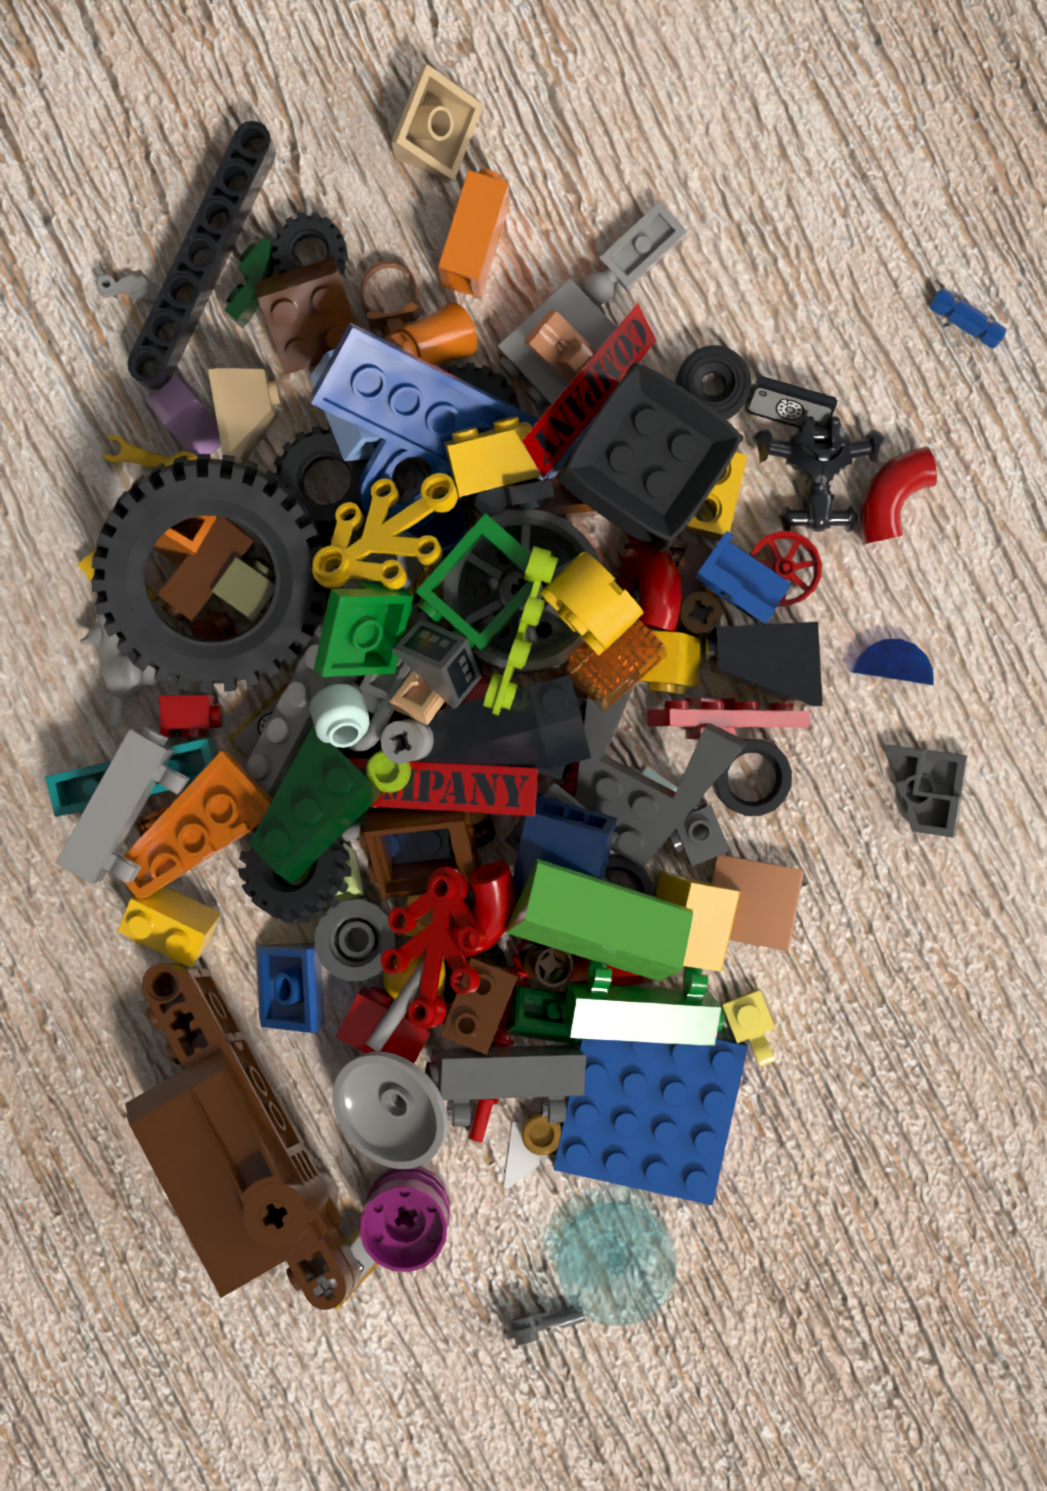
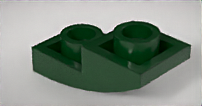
M265 236L259 243H251L240 257L242 263L238 269L248 282L245 285L239 284L236 286L226 300L228 306L224 311L242 329H244L260 305L257 299L255 282L272 277L275 266L272 257L274 250L272 242Z

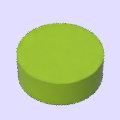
M381 750L375 753L368 761L366 774L367 778L380 791L394 793L407 785L411 776V767L409 763L398 764L392 762Z

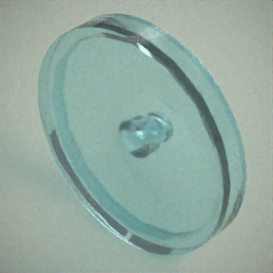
M606 1203L585 1211L567 1229L558 1251V1276L566 1297L581 1314L604 1325H631L652 1316L668 1299L676 1280V1251L665 1227L649 1212L631 1204Z

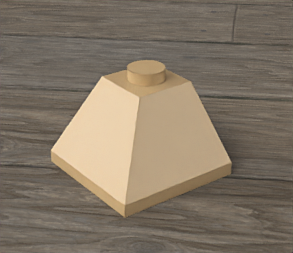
M208 369L222 453L235 456L234 462L244 464L277 417L275 405L281 404L277 379L270 380V376L265 369Z

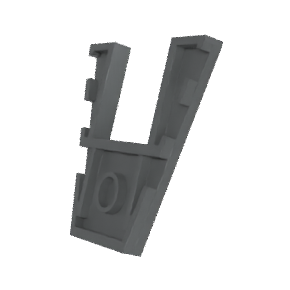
M597 666L590 674L584 722L591 758L579 762L575 799L588 810L616 817L615 833L619 836L611 845L610 850L644 867L746 746L747 741L709 722L702 731L678 789L675 792L606 756L635 684Z

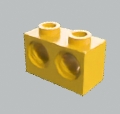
M737 452L734 454L724 471L723 478L716 483L706 498L705 502L711 504L714 509V518L711 521L702 522L694 516L683 529L684 531L719 539L723 537L726 531L730 532L748 455Z

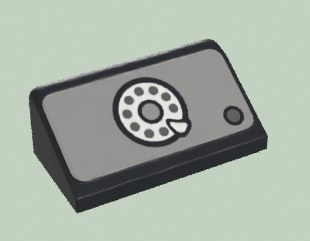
M758 376L753 385L746 410L749 414L796 428L800 427L806 416H813L815 427H826L828 418L833 415L838 400L833 396L768 377Z

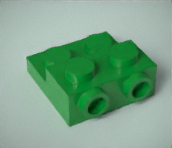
M359 582L358 589H331L313 670L321 677L395 674L399 657L392 649L405 634L408 617L412 611L414 595L403 587L397 590L387 589L383 586L382 582Z

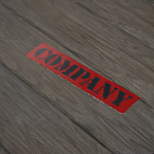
M638 303L523 438L522 443L543 479L599 412L610 394L625 376L630 365L633 362L639 363L657 341Z
M348 758L367 777L366 768L370 759ZM411 761L409 762L411 776L407 785L394 793L382 792L383 794L371 805L372 807L535 816L538 768Z

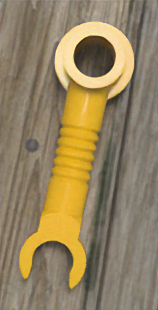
M110 435L107 438L120 443V453L116 456L102 454L106 460L114 464L128 462L148 468H154L164 463L165 467L173 464L175 458L187 456V461L195 460L198 457L186 451L179 452L172 458L166 457L165 455L155 454L154 452L129 445L126 440L117 435Z

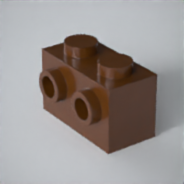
M475 955L470 958L468 964L479 974V987L473 993H456L453 1001L445 999L446 1017L442 1023L443 1028L440 1036L487 1055L517 981L518 971L482 956ZM466 974L462 976L464 987H467L469 983Z

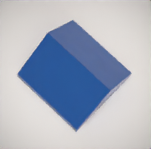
M315 942L256 946L261 1027L306 1033L318 1032L324 1024L322 969L321 962L315 951Z

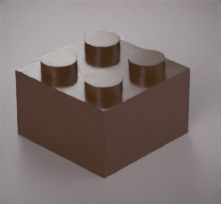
M335 257L255 282L257 299L285 375L318 365L326 352L337 347L350 322L358 326Z

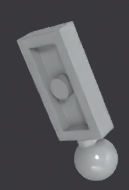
M659 201L599 257V263L606 270L589 274L584 279L581 290L595 305L607 303L613 296L614 284L616 282L626 291L629 290L686 236L687 230Z

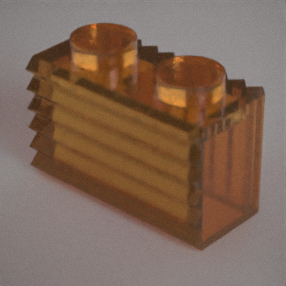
M637 619L631 627L599 656L586 643L578 647L569 658L570 663L567 666V670L571 680L605 713L667 657L666 647Z

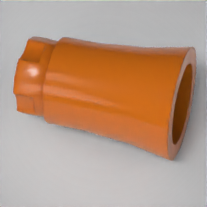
M455 302L447 303L434 313L412 324L401 327L395 333L389 334L384 338V340L432 365L470 358L477 349V333L474 323L468 312Z

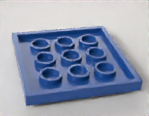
M716 1037L715 1046L604 1039L582 1040L579 1050L586 1054L584 1095L568 1097L566 1119L562 1124V1133L556 1151L553 1170L713 1206L747 1054V1044Z

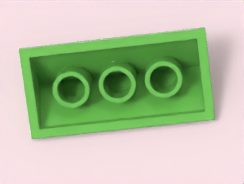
M537 859L505 927V933L661 981L683 970L693 910Z

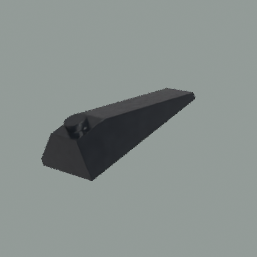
M567 675L516 689L510 710L501 708L499 716L492 714L493 709L483 706L485 698L458 705L455 709L450 707L437 711L428 724L434 738L432 750L426 757L416 761L552 769L591 758L571 676Z

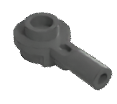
M582 1306L556 1313L551 1311L539 1312L506 1321L508 1332L504 1333L506 1340L514 1338L516 1346L539 1340L538 1332L555 1326L565 1328L586 1322Z

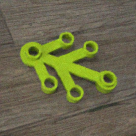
M536 546L533 548L524 576V580L534 584L522 614L504 676L493 673L483 706L493 709L492 714L498 716L501 708L508 710L511 708L518 685L511 683L510 680L515 668L522 669L525 666L532 642L525 640L524 637L528 625H538L545 605V600L538 599L537 595L542 581L551 583L558 562V558L550 556L551 551Z

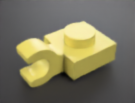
M760 989L721 1003L735 1041L739 1043L747 1039L749 1040L755 1059L760 1067L774 1062L775 1058L764 1033L775 1029Z

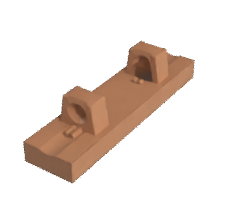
M551 309L523 341L568 385L597 352L557 311Z

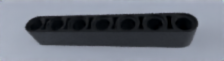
M246 121L239 125L129 355L127 362L128 371L146 389L159 390L171 380L272 167L277 153L276 146L267 127L261 122ZM257 138L265 141L260 151L254 153L246 151L249 141ZM238 175L247 177V182L243 188L239 190L228 188L229 182L233 177ZM226 212L230 214L229 221L223 227L216 228L211 226L212 218L217 213ZM202 249L212 251L211 259L206 264H194V256L198 251ZM184 286L194 287L193 297L189 301L183 303L176 301V295L180 288ZM176 323V333L172 338L168 340L159 339V330L164 324ZM152 359L158 360L159 368L156 374L151 377H143L141 370L144 363Z

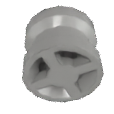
M413 718L395 721L387 725L381 736V748L385 756L398 764L409 763L426 757L432 750L434 743L433 732L430 726ZM400 737L404 738V742L406 744L405 748H403L402 740L400 739Z

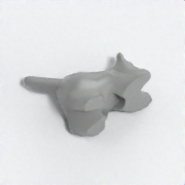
M102 614L97 615L94 625L79 642L84 645H93L100 653L102 677L106 688L110 692L107 726L109 730H114L122 718L123 699L137 694L146 686L157 684L159 680L154 679L156 669L148 665L143 672L134 665L136 656L131 651L125 656L117 648L119 638L116 634L111 637L108 636L103 627L106 617Z

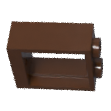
M218 516L194 556L189 554L157 594L164 599L161 607L179 621L184 619L185 616L192 621L213 596L212 590L234 559L245 555L255 540L229 519Z
M372 807L368 808L365 825H361L359 829L361 847L363 850L369 851L371 858L368 862L371 883H377L381 899L423 895L427 892V882L430 875L440 867H453L460 871L466 878L468 890H470L472 886L469 877L476 869L482 866L470 812ZM449 829L455 858L393 865L386 835ZM444 881L443 891L447 892V884Z

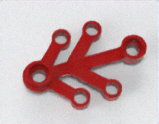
M440 867L434 870L428 879L426 893L407 907L394 908L388 915L390 929L396 933H405L412 931L416 926L417 920L434 909L431 925L402 947L387 949L381 956L383 970L388 974L405 972L409 967V963L426 951L419 996L414 998L408 1008L410 1021L420 1029L437 1027L443 1023L446 1017L445 1003L437 995L443 956L453 972L450 983L456 993H473L480 984L478 972L469 966L461 949L466 952L481 951L487 944V934L482 927L477 925L464 902L468 892L466 878L453 867ZM444 881H445L446 884H447V892H446V894H444V891H443V883H444ZM401 914H403L405 917V924L403 927L399 922ZM451 915L461 929L458 934V944L449 929ZM471 932H473L476 936V942L474 946H472L469 941V935ZM394 954L398 958V965L396 968L392 963V958ZM463 974H466L469 980L467 987H464L462 983ZM422 1006L426 1011L425 1018L422 1015Z

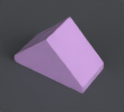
M177 375L146 401L164 426L189 452L196 456L198 454L211 455L221 446L217 420Z

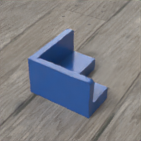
M726 531L697 573L695 580L759 624H766L790 588V583L732 544L730 541L734 535Z

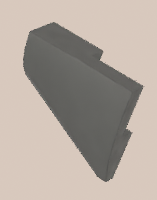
M886 745L885 752L887 758L889 757L895 774L896 785L900 796L903 798L911 830L913 832L954 838L957 834L968 755Z

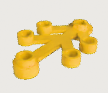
M443 473L429 476L421 485L422 498L386 522L388 509L398 502L399 492L394 482L390 479L376 481L371 487L373 498L362 538L351 546L349 544L352 532L361 528L364 523V516L355 503L347 502L340 505L335 513L337 524L331 545L319 550L313 559L312 573L318 584L325 588H338L346 584L350 579L381 581L383 586L390 590L401 588L407 580V574L401 563L397 560H387L382 564L361 561L371 553L414 556L418 558L421 564L426 566L438 563L442 558L443 550L435 537L430 535L420 538L396 536L433 511L445 513L455 506L458 500V490L452 478ZM391 490L387 496L379 497L383 491ZM446 494L444 497L437 499L440 495ZM355 514L351 520L344 521L346 516ZM434 547L431 553L422 554L426 548ZM339 566L336 570L330 572L332 568ZM398 571L394 578H386L390 572Z

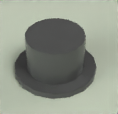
M363 899L344 900L335 909L330 907L326 912L327 915L319 920L315 931V951L321 964L333 976L346 981H365L380 974L383 971L381 966L383 952L387 949L396 948V932H393L388 925V914L377 904Z

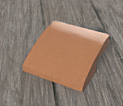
M724 854L718 855L712 884L741 891L729 940L789 951L804 870Z

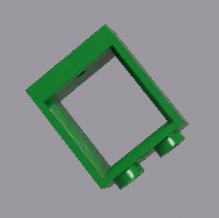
M486 513L416 590V593L423 598L418 606L436 622L444 617L455 627L452 631L453 633L467 638L471 649L476 646L481 651L490 644L527 602L534 584L527 581L481 634L474 630L433 593L482 537L525 575L531 553Z

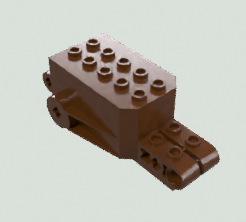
M159 963L151 966L142 978V990L149 1003L146 1006V1012L154 1026L157 1028L161 1027L168 1039L165 1047L170 1058L176 1065L181 1064L184 1070L125 1103L127 1120L220 1298L286 1261L289 1265V1268L286 1269L288 1279L297 1292L302 1290L309 1303L320 1310L336 1308L357 1287L361 1271L356 1258L338 1227L342 1224L343 1217L336 1206L338 1189L335 1180L326 1170L315 1166L209 969L198 970L195 966L190 967L183 963ZM173 977L176 982L174 991L172 990L171 980ZM334 1278L336 1282L331 1283L330 1280Z

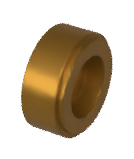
M541 1112L533 1113L525 1119L521 1127V1138L527 1150L536 1155H547L558 1148L562 1133L559 1122L549 1123L548 1117H542Z

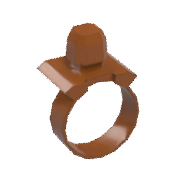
M382 262L374 265L365 274L361 283V297L368 311L366 318L370 326L375 328L384 327V333L387 336L395 333L397 329L408 325V323H404L405 321H416L421 316L419 306L416 305L418 302V286L413 274L405 266L396 262ZM385 268H396L405 272L415 285L413 301L404 309L394 313L377 312L370 309L365 302V287L368 280L376 272Z

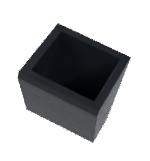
M818 621L716 627L709 631V637L703 639L704 663H711V672L784 701L794 703L802 708L823 706Z

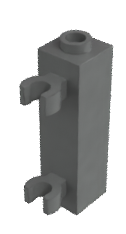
M574 1045L490 1047L487 1055L471 1048L432 1049L431 1062H427L425 1066V1073L438 1088L443 1100H448L446 1107L448 1121H452L453 1127L470 1126L471 1110L469 1100L542 1097L541 1116L548 1117L549 1123L565 1122V1096L584 1095L586 1054Z

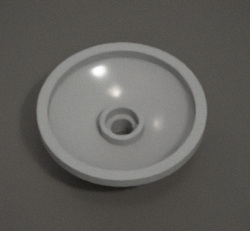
M378 1051L364 1053L353 1058L339 1072L333 1087V1108L343 1133L358 1151L378 1164L395 1169L419 1167L430 1161L438 1153L447 1136V1110L438 1088L418 1066L401 1056Z

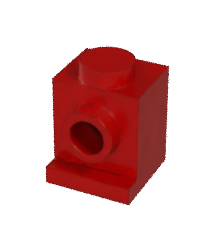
M159 696L160 733L164 736L176 737V729H180V737H205V728H222L223 710L221 704H216V696Z

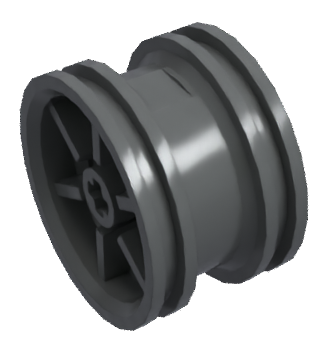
M514 509L489 516L530 553H532L534 546L553 552L554 557L558 558L552 580L583 551L589 553L600 563L595 549L582 532L567 520L547 511ZM483 537L443 582L444 603L479 634L484 631L515 596V594H512L513 588H519V582L526 581L524 580L525 575L511 562L504 565L497 561L496 554L498 551ZM544 582V583L540 586V589H539V592H538V595H537V598H538V599L545 600L539 593H540V592L545 588V586H546L547 584H549V583ZM480 584L489 586L491 594L486 600H480L475 596V588ZM546 601L539 623H549L552 626V633L547 638H541L536 633L537 625H528L524 639L532 642L525 666L522 669L515 668L513 673H539L555 668L576 655L585 645L581 638L582 636L577 631L573 632L556 614L558 611H555ZM526 603L508 622L511 630L507 636L500 637L497 635L483 651L474 646L471 649L473 654L484 663L505 671Z

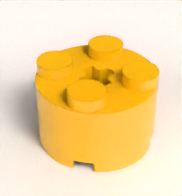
M583 551L550 584H547L539 594L555 611H558L556 613L558 617L573 632L577 631L582 636V640L599 656L643 614V611L631 595L618 586L614 581L615 578L594 557Z

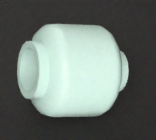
M348 684L330 685L318 691L312 698L310 713L316 735L321 741L331 743L336 747L345 748L357 743L367 733L370 725L369 715L363 696L355 687Z

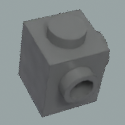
M698 802L669 836L676 853L684 851L687 861L691 866L730 851L712 805L708 803L701 806L700 802Z

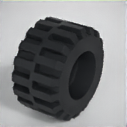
M318 426L312 427V432L305 434L303 431L295 435L297 439L292 444L288 441L282 447L285 452L282 457L277 456L274 463L277 467L275 474L279 476V482L282 485L286 486L289 484L297 492V499L301 503H306L311 511V518L313 522L317 523L320 533L333 535L337 524L335 513L340 505L347 502L355 503L360 508L363 516H366L359 501L358 484L369 459L344 461L331 427L329 426V430H323ZM324 459L339 460L347 466L351 475L350 486L346 494L340 500L327 505H320L310 500L304 491V479L310 467ZM355 514L346 516L344 521L351 520Z

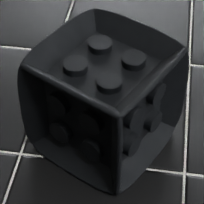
M633 362L583 434L564 468L557 473L555 478L580 501L623 531L655 547L658 551H665L671 547L673 539L686 527L706 500L731 462L740 442L743 441V435L723 416L669 378L638 362Z

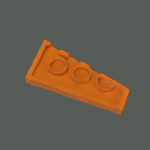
M220 751L123 856L142 866L135 880H130L129 883L123 881L124 884L138 899L149 897L257 828L273 799L229 751Z

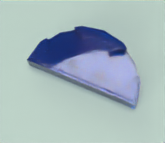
M900 638L882 639L869 645L858 655L851 670V673L930 686L934 685L933 668L927 655L915 644Z

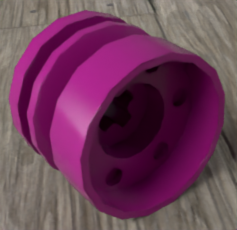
M421 1166L411 1169L391 1168L374 1181L362 1212L360 1237L365 1251L377 1264L391 1271L412 1272L426 1267L439 1256L447 1238L451 1200L445 1184L435 1173ZM404 1206L408 1211L415 1209L414 1215L411 1216L408 1211L401 1213V1207Z

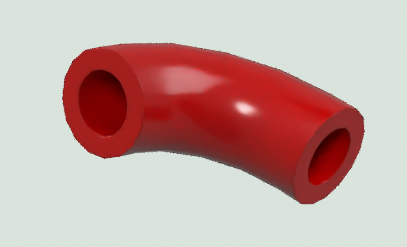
M929 447L915 448L890 459L871 478L860 505L863 545L904 536L901 525V510L904 502L913 493L925 488L934 487L937 483L936 464Z
M645 543L632 545L623 557L622 567L628 580L640 585L639 606L643 614L635 623L665 632H675L682 601L679 570L671 555L666 551H658L655 547Z
M493 862L476 869L469 877L475 898L473 907L469 911L477 925L485 930L487 944L484 949L476 952H466L461 949L466 959L491 948L505 933V927L516 906L513 876L508 864L505 862ZM453 919L449 922V929L458 944V934L461 929ZM473 932L469 935V941L472 946L476 942V936Z

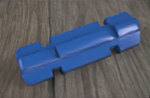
M941 288L936 293L929 306L931 310L940 316L946 314L949 316L948 321L974 338L976 335L980 336V341L990 348H995L1000 344L1007 331L1004 326L995 320L992 323L987 321L989 318L987 315L962 299L958 302L955 300L956 295L945 288Z

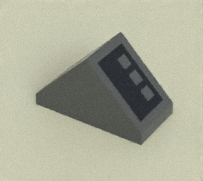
M421 618L415 622L392 649L405 664L453 709L457 708L482 678L467 638Z

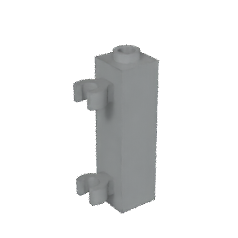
M145 726L143 731L129 729L55 864L91 884L102 881L107 871L127 883L130 880H135L142 866L117 853L153 788L158 782L165 788L179 794V792L182 793L191 780L184 774L166 766L175 751L165 745L168 739L166 736Z

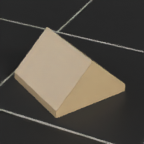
M422 64L391 141L395 159L443 179L455 181L484 105L428 64Z

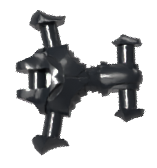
M806 416L798 431L792 437H789L788 442L772 439L773 435L767 429L758 431L752 437L758 448L759 463L766 461L768 455L785 458V465H789L793 470H797L798 474L803 475L804 481L808 483L806 485V495H802L805 509L790 510L785 505L783 511L778 515L783 531L790 532L791 526H805L806 529H811L813 532H823L825 529H830L831 526H845L847 533L853 531L858 514L854 511L852 505L846 510H832V501L835 495L831 494V485L829 483L833 481L834 475L839 474L840 470H844L847 465H852V458L868 455L870 461L878 463L879 450L886 438L880 431L871 429L866 434L865 439L850 442L849 436L842 428L839 417L830 416L826 427H815L814 417Z

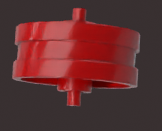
M778 531L765 536L751 549L749 555L755 559L758 551L765 544H768L775 563L756 560L785 580L789 579L803 591L801 595L786 600L785 594L777 607H788L802 602L815 591L821 579L822 561L817 548L808 538L796 532ZM786 539L794 541L786 557L782 558L774 540ZM799 545L808 552L811 557L810 561L795 563L792 560ZM813 567V577L809 586L794 574L796 570Z

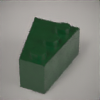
M313 724L249 845L278 875L293 884L383 793L336 746L321 741L316 735Z

